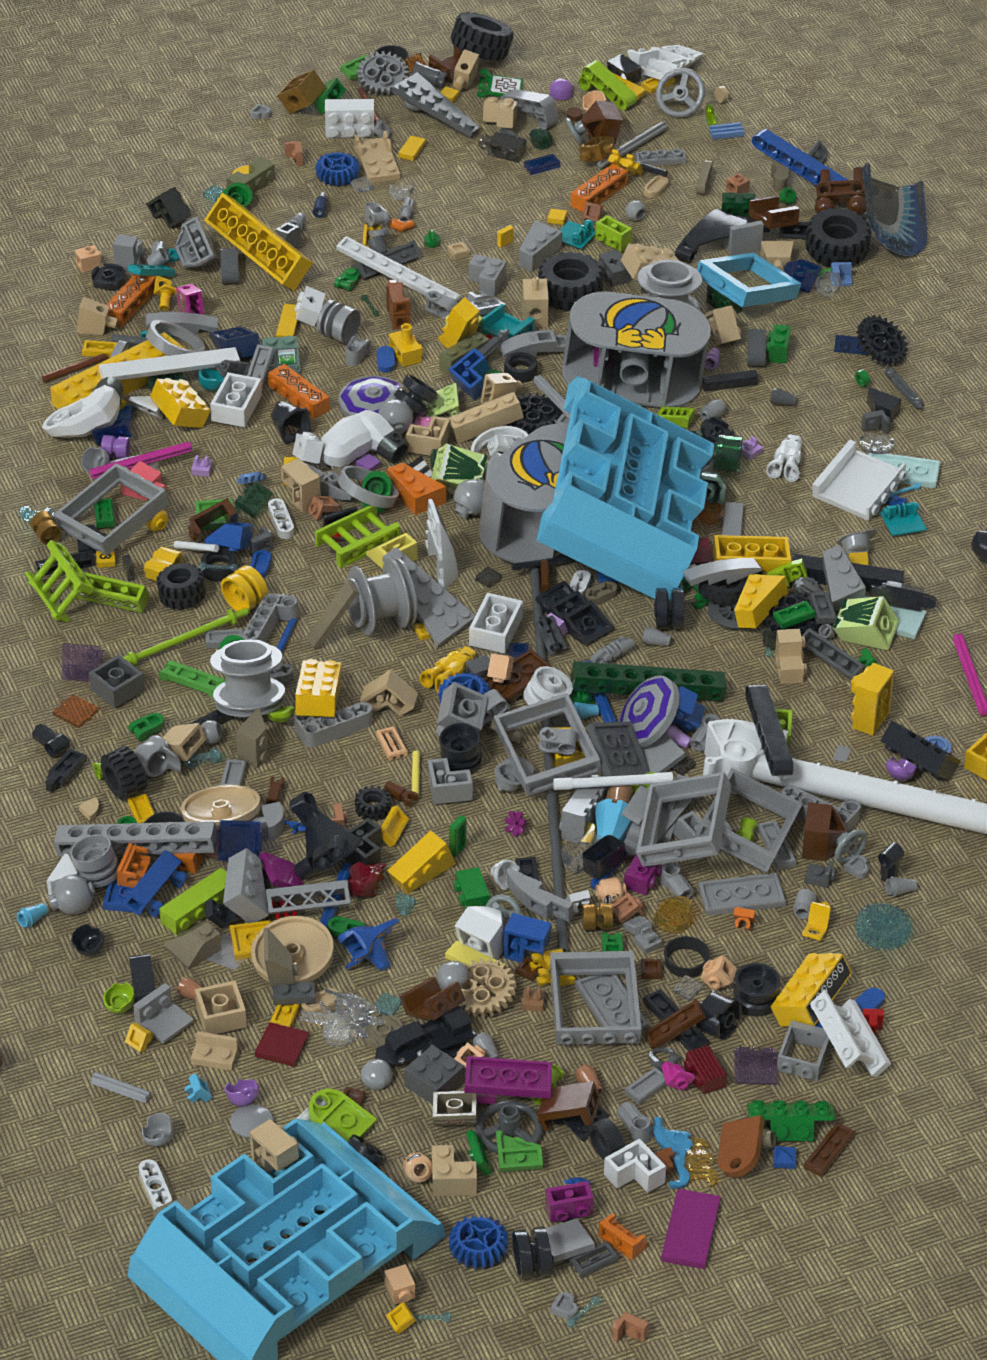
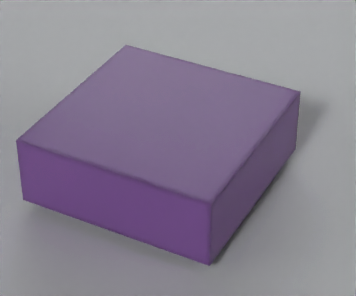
M368 453L356 461V466L374 471L381 467V461Z

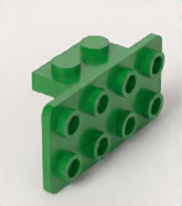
M753 1100L752 1103H747L749 1118L761 1115L764 1120H770V1130L775 1132L776 1141H814V1121L835 1120L833 1105L827 1101L807 1103L806 1101L799 1100L795 1101V1103H786L782 1100H776L773 1103H764L762 1100Z

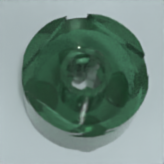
M717 435L714 445V453L716 455L713 461V469L739 472L741 463L738 462L742 456V436Z

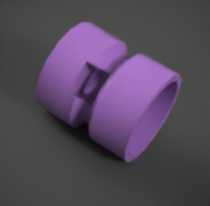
M104 435L101 448L105 449L109 454V459H113L114 456L117 459L127 458L130 455V437L119 436L116 439L115 436Z

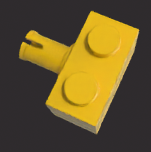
M405 323L401 325V331L389 334V347L394 349V356L402 367L422 362L423 347L421 344H418L415 335H412L411 324Z

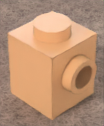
M95 245L75 250L76 264L82 273L91 271L97 266L101 268L102 254L96 249Z
M491 654L487 676L493 677L492 681L504 683V680H510L515 657Z
M406 1264L385 1270V1286L394 1305L408 1302L415 1298V1283Z

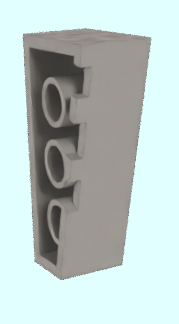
M594 774V775H591V776H588V777H585V778H589V777H604V776H600V775ZM608 786L577 788L562 810V819L559 825L561 839L582 845L585 844L583 839L587 824H595L596 805L606 799Z

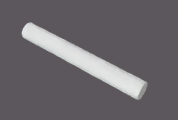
M174 542V547L178 549L219 551V546L215 544Z

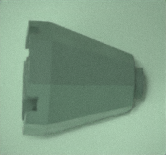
M708 471L700 474V479L708 482L703 510L713 511L725 502L727 486L718 472Z

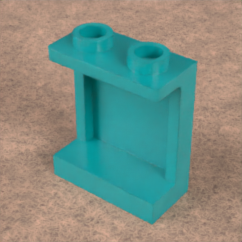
M504 304L494 308L480 322L481 333L484 335L489 334L493 337H496L499 331L507 329L509 330L507 339L535 331L534 318L529 316L524 321H521L507 314Z

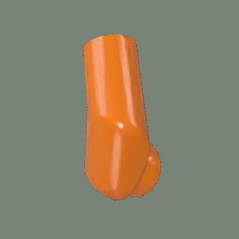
M394 218L389 221V227L398 232L415 227L413 220L403 222Z

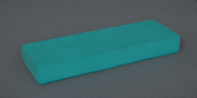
M130 264L127 270L144 276H175V270L164 265Z

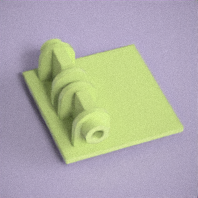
M456 383L436 391L439 397L435 403H428L430 410L426 416L432 418V416H437L447 411L451 416L459 414Z

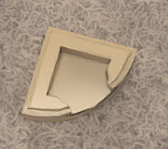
M96 797L79 805V811L89 821L96 817L99 809Z

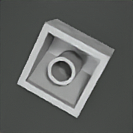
M454 682L443 691L437 724L446 728L455 723H467L481 731L488 696Z

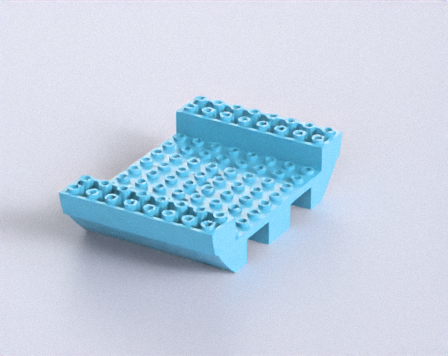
M577 376L568 385L563 410L570 413V419L553 502L542 513L537 541L654 599L656 588H666L668 590V600H670L671 590L678 588L684 576L683 570L688 569L698 547L699 535L691 532L692 521L704 509L708 482L700 479V473L704 465L713 456L714 443L588 379Z
M294 1119L282 1128L290 1137H294L299 1144V1158L280 1171L274 1169L266 1173L244 1153L211 1176L212 1194L188 1211L175 1201L157 1214L135 1253L131 1255L127 1276L217 1360H277V1342L400 1252L404 1251L413 1260L446 1237L442 1223L368 1159L357 1152L326 1123L318 1124L308 1120ZM318 1210L325 1211L322 1215H318L315 1212ZM301 1222L309 1223L305 1227H301L298 1225ZM284 1234L292 1235L288 1239H284L281 1237ZM267 1246L275 1247L271 1251H267L264 1249ZM250 1258L257 1259L254 1263L247 1262Z

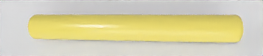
M413 751L412 791L416 792L419 796L420 752Z

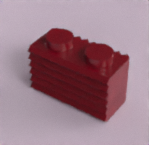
M709 1045L686 1052L684 1068L686 1072L694 1074L695 1079L693 1083L696 1088H700L702 1094L727 1087V1074Z

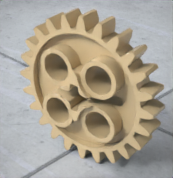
M480 958L479 963L472 960L471 966L465 963L464 965L467 967L469 974L467 982L461 986L465 1001L457 1006H460L468 1016L473 1013L474 1018H477L479 1014H482V1017L485 1018L486 1013L493 1016V1011L495 1010L501 1013V1006L508 1008L507 1001L513 1002L512 996L516 995L515 988H517L515 976L512 974L511 968H507L505 963L500 965L499 960L492 963L491 958L487 962Z

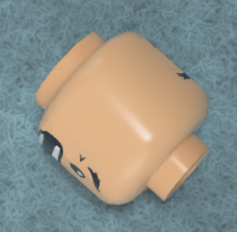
M617 877L601 879L599 885H596V896L598 901L602 903L614 904L627 893L625 883H621Z
M415 1152L409 1154L403 1162V1172L413 1182H424L432 1174V1162L422 1153Z

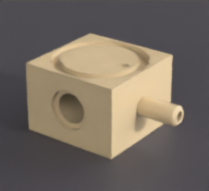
M538 277L523 279V321L530 316L535 319V327H548L547 279H539Z

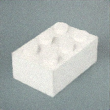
M374 99L325 100L326 138L354 137V135L374 137Z
M227 373L210 404L211 421L245 427L262 396L261 379Z
M487 593L469 628V646L505 654L523 618V601Z

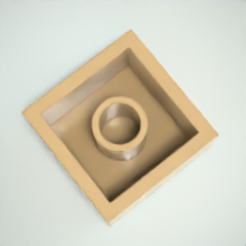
M236 981L195 989L196 1008L205 1033L219 1034L247 1027L246 1010Z

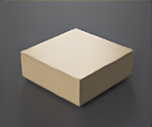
M464 242L447 246V250L454 260L470 256V251Z

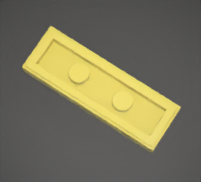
M457 940L445 952L446 959L459 961L463 964L466 963L469 966L472 965V960L479 963L480 958H483L484 962L491 958ZM491 958L492 963H494L496 959Z

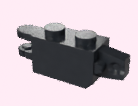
M894 581L882 583V586L872 584L870 594L879 597L884 596L890 605L920 611V607L934 608L937 605L936 597L924 593V588Z

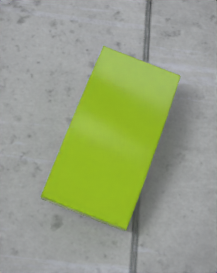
M803 559L786 563L766 573L767 575L785 576L787 587L790 582L800 577L805 578L808 576Z

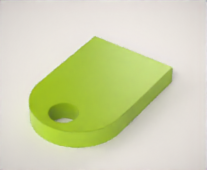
M322 1089L316 1092L311 1097L308 1106V1115L312 1122L318 1124L326 1123L345 1141H348L352 1134L363 1137L377 1121L376 1117L344 1093L335 1089ZM324 1100L327 1105L319 1106L316 1101Z

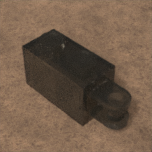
M495 132L493 136L483 135L478 142V146L481 149L488 150V156L519 163L526 153V139Z

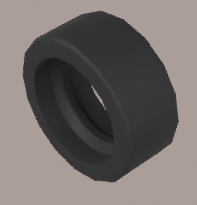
M517 352L510 354L504 362V373L510 374L516 381L519 380L521 383L529 382L537 375V360L529 353ZM522 365L529 368L520 370L513 367Z
M219 548L218 552H205L201 557L204 577L212 581H222L228 575L233 574L236 571V556L234 553L224 548ZM215 562H225L228 564L217 568L210 566V564Z
M603 1118L589 1126L590 1141L597 1154L603 1160L605 1157L625 1147L619 1129L610 1119Z

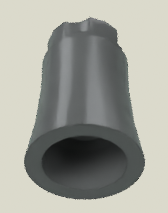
M419 62L415 63L412 75L418 72L434 87L443 88L445 86L447 73Z

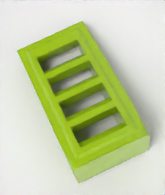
M661 407L657 415L688 429L695 418V409Z

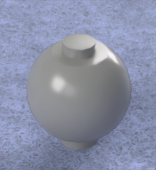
M396 397L387 398L379 409L378 414L386 419L393 429L397 430L400 434L406 432L413 422V412L410 406Z
M469 479L457 486L454 492L455 513L464 519H467L469 515L481 514L484 481Z
M72 874L61 878L54 887V894L48 895L54 911L60 909L65 914L78 915L85 912L91 906L93 894L96 892L92 882H88L86 878L80 875Z

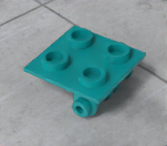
M586 220L584 225L568 221L560 229L562 231V243L582 249L596 234V230L593 229V221Z
M914 501L906 503V506L902 503L901 508L899 504L886 506L880 512L891 536L927 530L917 512L919 504Z

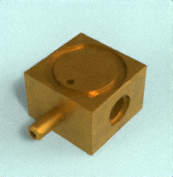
M311 70L293 78L277 97L290 114L310 106L327 87L315 70Z

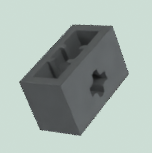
M618 250L599 254L598 263L602 267L606 281H609L612 287L631 282V275L621 261L622 255Z

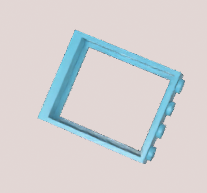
M756 253L700 260L697 267L703 282L741 307L796 299L801 286L800 282ZM749 269L771 284L749 288L728 273Z

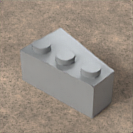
M840 544L823 551V568L834 612L840 610L844 599L865 598L866 587Z

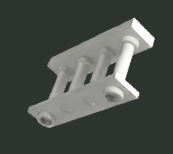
M824 990L810 1003L846 1068L849 1069L858 1060L865 1063L871 1076L878 1077L891 1065L855 1000L849 999L840 1007L834 1005L829 994Z

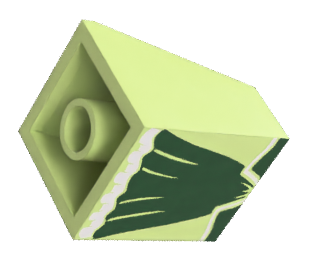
M445 444L437 451L431 478L452 489H456L465 480L480 479L484 481L482 476L483 472L487 470V455Z
M884 596L844 599L834 624V630L842 641L889 650L899 620Z

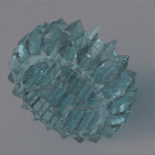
M882 901L881 904L874 902L872 906L867 904L865 909L861 908L856 917L855 929L857 937L861 939V943L867 942L868 947L874 946L875 950L879 947L884 951L885 948L892 950L894 946L899 948L901 944H905L910 935L911 923L909 915L905 914L904 909L899 910L898 905L892 906L891 902L887 905Z

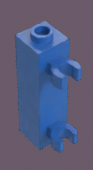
M164 850L128 894L123 905L138 916L146 908L149 914L156 918L160 913L159 908L164 905L160 901L153 900V898L168 880H171L175 887L180 888L188 877L185 873L176 870L182 861L167 850Z

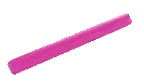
M184 442L92 468L89 470L92 479L99 478L116 463L122 467L132 469L139 461L150 464L192 451V445L190 442Z
M961 633L955 634L953 642L978 712L981 716H987V700L964 636Z

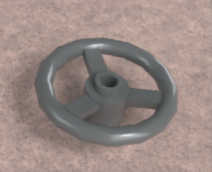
M501 1101L489 1105L479 1114L478 1124H475V1132L481 1138L484 1147L495 1153H498L497 1144L488 1138L495 1136L496 1131H502L503 1135L506 1136L515 1135L526 1142H533L535 1144H538L543 1135V1127L537 1120V1112L527 1104L517 1101ZM499 1111L498 1124L484 1129L486 1119L494 1112ZM520 1112L528 1115L534 1123L535 1132L532 1137L520 1128Z

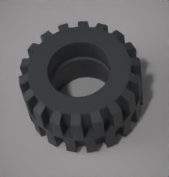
M178 563L170 565V567L160 571L159 576L156 578L160 601L166 607L171 609L177 608V610L188 609L189 607L196 606L197 603H200L205 598L206 589L203 572L194 564Z
M122 746L101 757V770L104 780L118 799L126 800L146 790L147 780L144 768L137 755L129 747Z

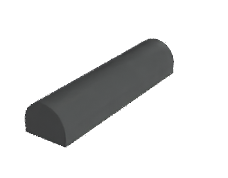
M809 628L802 635L805 637L804 649L848 679L852 680L854 676L864 672L866 668L864 664Z

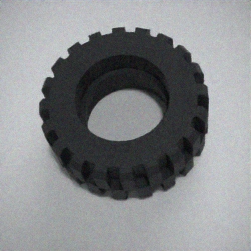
M466 12L457 16L450 38L452 44L462 52L465 49L479 54V58L484 60L500 61L507 57L514 34L510 27L498 19L496 20L484 14Z
M835 207V209L827 208L825 211L821 210L808 222L805 242L806 250L812 259L814 258L817 263H822L823 266H831L832 262H851L853 267L862 262L869 252L871 228L862 215L859 216L857 212H852L847 208L840 209V207Z
M560 252L558 255L554 254L550 258L545 259L539 267L538 278L547 279L548 305L550 307L553 306L554 309L571 310L574 303L583 296L603 292L602 267L597 260L592 259L587 254Z

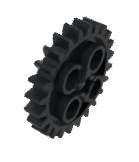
M875 315L872 317L868 316L858 325V330L856 331L858 336L856 339L861 340L858 345L863 346L862 351H867L866 356H872V361L876 359L877 364L882 362L883 366L888 364L891 367L893 364L896 366L907 355L908 348L906 346L908 343L904 341L906 337L901 336L903 331H898V325L893 326V321L888 322L887 317L882 320L881 315L878 317Z
M529 393V396L522 394V398L516 397L520 402L524 418L509 424L512 427L523 428L524 431L528 430L531 434L542 426L555 424L563 412L548 397L545 398V394L539 396L538 393L535 396H532L531 393Z
M788 592L786 597L782 596L778 601L779 604L776 607H772L769 610V615L763 620L765 627H770V632L775 631L776 636L777 630L800 629L801 635L809 628L813 631H819V626L822 624H817L814 617L784 629L779 626L773 618V612L804 601L810 604L809 596L804 597V593L799 596L797 592H794L793 595H790Z

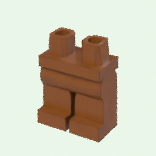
M389 280L388 284H386V310L389 312L393 330L401 329V325L405 323L410 324L409 297H404L403 282H398V280Z

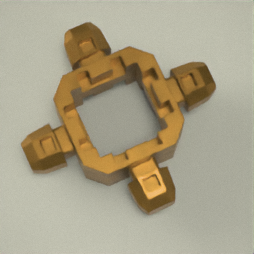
M599 136L589 139L578 148L581 153L579 156L582 162H595L605 159L612 154L613 149L616 150L615 145H613L614 138L612 136Z

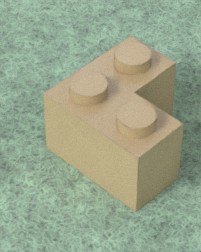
M488 97L484 101L483 121L495 122L497 127L513 128L517 120L518 101H514L511 98L498 100L497 97Z
M732 306L715 309L704 314L710 324L716 346L741 339V330L736 322L737 314Z
M432 416L428 427L410 424L406 434V441L409 444L407 452L436 457L438 449L447 444L449 439L450 419Z
M299 458L281 466V480L292 490V504L302 513L307 512L313 496H321L320 476Z
M800 629L777 630L775 662L780 684L803 683L804 675H807L806 663H803L804 652L802 648H805V637L801 636Z
M389 670L364 686L360 702L369 703L372 706L373 713L388 705L399 716H402L414 708L418 692L394 671Z
M271 1119L249 1132L252 1160L266 1173L274 1169L280 1171L299 1158V1144L294 1137H290L279 1124L276 1125Z
M432 1145L433 1196L477 1195L476 1161L454 1162L453 1145Z

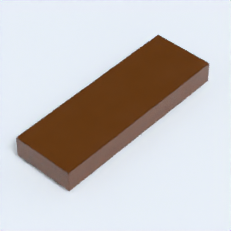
M695 999L645 1031L650 1048L661 1047L706 1018L700 1002Z
M837 1122L806 1160L804 1169L823 1178L853 1140L856 1131Z

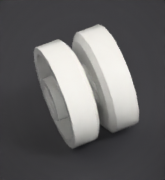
M544 666L535 670L523 694L526 703L531 705L568 693L570 696L573 687L570 679L562 671Z

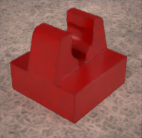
M863 1008L862 1014L874 1035H877V1030H882L884 1009Z

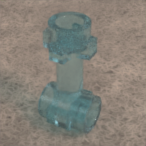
M24 506V508H20L19 518L28 521L29 517L32 518L41 511L30 510L29 506ZM45 508L44 510L52 516L55 514L52 508Z
M212 748L207 753H194L188 761H184V764L188 768H194L197 766V762L211 760L212 763H216L221 760L219 749Z

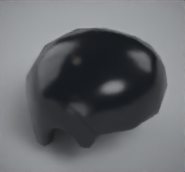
M84 924L77 927L72 933L71 942L81 955L93 956L98 954L104 947L105 937L98 927L94 928L89 924Z

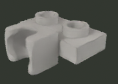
M479 290L480 295L469 292L467 300L480 311L479 316L490 313L500 304L506 306L497 297L489 298V295L483 290Z

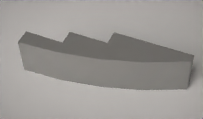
M159 312L148 313L145 316V323L148 328L153 321L164 320L178 324L194 334H197L199 329L209 332H215L218 329L217 317L202 314Z
M734 558L701 564L683 570V574L689 584L693 586L703 581H707L711 585L721 580H725L727 584L749 576V574H755L762 570L754 558Z

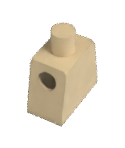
M464 49L454 70L453 87L455 89H468L477 76L479 54Z
M761 241L760 256L778 269L789 271L793 254V241Z
M83 297L79 307L76 333L104 335L106 327L116 328L118 318L108 316L109 306Z
M508 373L486 374L480 403L484 404L506 394L521 391L523 388L521 381H516Z
M199 723L174 726L165 736H162L168 742L169 749L177 754L181 761H188L207 739Z

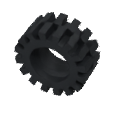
M370 785L371 788L365 786L364 790L359 789V793L355 794V812L357 816H362L363 820L366 818L370 820L375 819V821H379V818L381 820L384 819L391 810L390 793L386 792L385 788L381 790V786L374 788V785ZM369 802H377L378 804L370 805V804H367V803H369Z

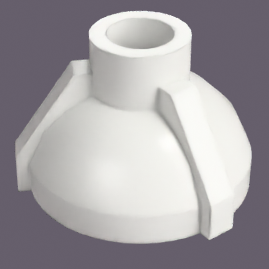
M502 860L496 863L490 871L496 884L504 890L509 888L506 870L510 868L519 871L520 869L511 860Z

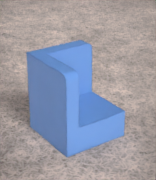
M851 262L831 263L830 277L832 286H852Z

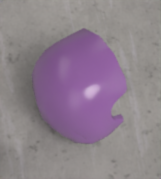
M564 78L554 80L550 85V96L556 100L572 98L573 84Z
M892 757L886 763L887 772L898 781H909L918 769L916 765L902 758L894 762V757Z
M238 1079L236 1085L233 1086L231 1083H227L224 1088L229 1101L238 1107L251 1104L257 1099L260 1091L257 1082L251 1079Z

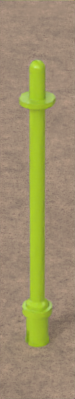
M243 608L234 613L229 609L227 610V615L141 652H129L123 658L133 666H136L138 661L219 626L229 622L233 626L236 625V619L248 615L249 609Z

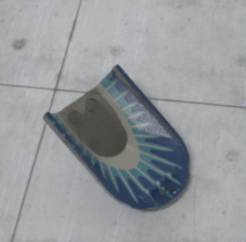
M866 163L862 167L868 223L873 234L882 245L894 253L903 256H914L920 253L926 246L928 238L923 181L897 187L871 178L870 164Z

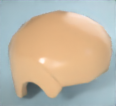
M594 90L585 94L582 103L584 111L587 112L595 101H606L604 93Z

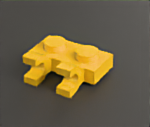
M612 150L613 154H610L608 158L610 164H615L627 170L630 175L636 174L641 176L643 169L640 163L634 161L633 155L627 154V159L620 156L618 150Z
M562 949L545 951L542 955L539 953L531 955L533 962H530L531 970L534 971L537 966L543 967L538 969L540 976L536 977L538 986L551 983L550 953L563 952ZM559 975L560 986L574 984V975Z

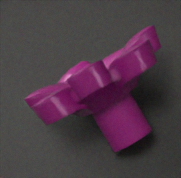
M509 811V817L505 818V823L509 825L506 826L505 830L507 833L512 832V835L517 837L525 832L524 827L527 825V820L522 819V812Z

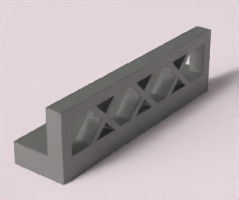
M415 240L380 253L399 264L421 256ZM361 262L350 265L351 268L358 269L361 279L379 273Z

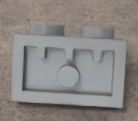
M166 983L134 1004L135 1022L152 1032L153 1037L162 1044L194 1022L189 1014L172 1002L171 987Z

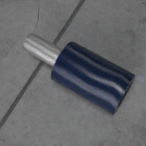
M321 192L320 196L315 200L312 211L315 217L321 218L325 214L328 203L325 192Z

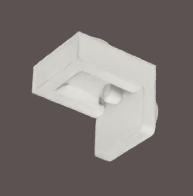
M496 433L487 445L490 457L498 451L505 452L510 449L514 440L511 437H505Z

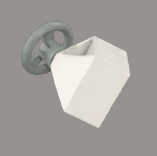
M499 894L493 896L487 902L486 907H467L455 924L459 942L498 960L504 951V922L511 917L512 913L521 915L519 905L510 896ZM498 901L508 902L514 910L508 911L502 908Z

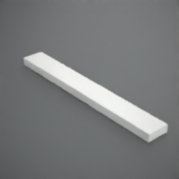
M347 236L336 246V250L394 280H398V282H403V285L425 296L429 291H437L440 294L455 299L457 302L460 300L458 293Z
M236 347L101 364L99 365V371L102 379L113 377L117 380L215 368V365L220 366V363L224 360H232L238 363L240 359Z

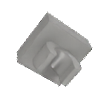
M649 926L641 929V933L634 936V943L644 954L662 947L663 941Z

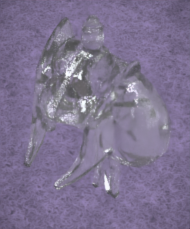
M325 989V992L335 998V1013L330 1011L321 1001L320 1007L323 1013L304 1012L301 1010L300 1014L302 1016H299L298 1019L299 1022L325 1025L322 1032L323 1039L333 1047L347 1046L355 1042L359 1037L368 1038L365 1032L367 1026L370 1024L378 1026L384 1024V1020H381V1018L371 1017L370 1012H376L378 1008L370 1001L356 994H342Z

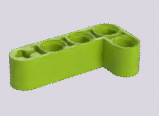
M595 60L582 69L578 83L584 91L595 86L621 110H626L637 102L636 94L601 62Z

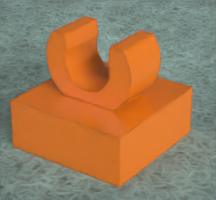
M735 907L733 914L734 919H736L735 927L738 929L740 922H746V930L749 931L751 928L750 922L755 923V910Z

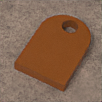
M761 1115L722 1124L717 1162L725 1175L729 1177L743 1176L750 1172L758 1163L765 1122ZM738 1163H741L739 1167L734 1169Z

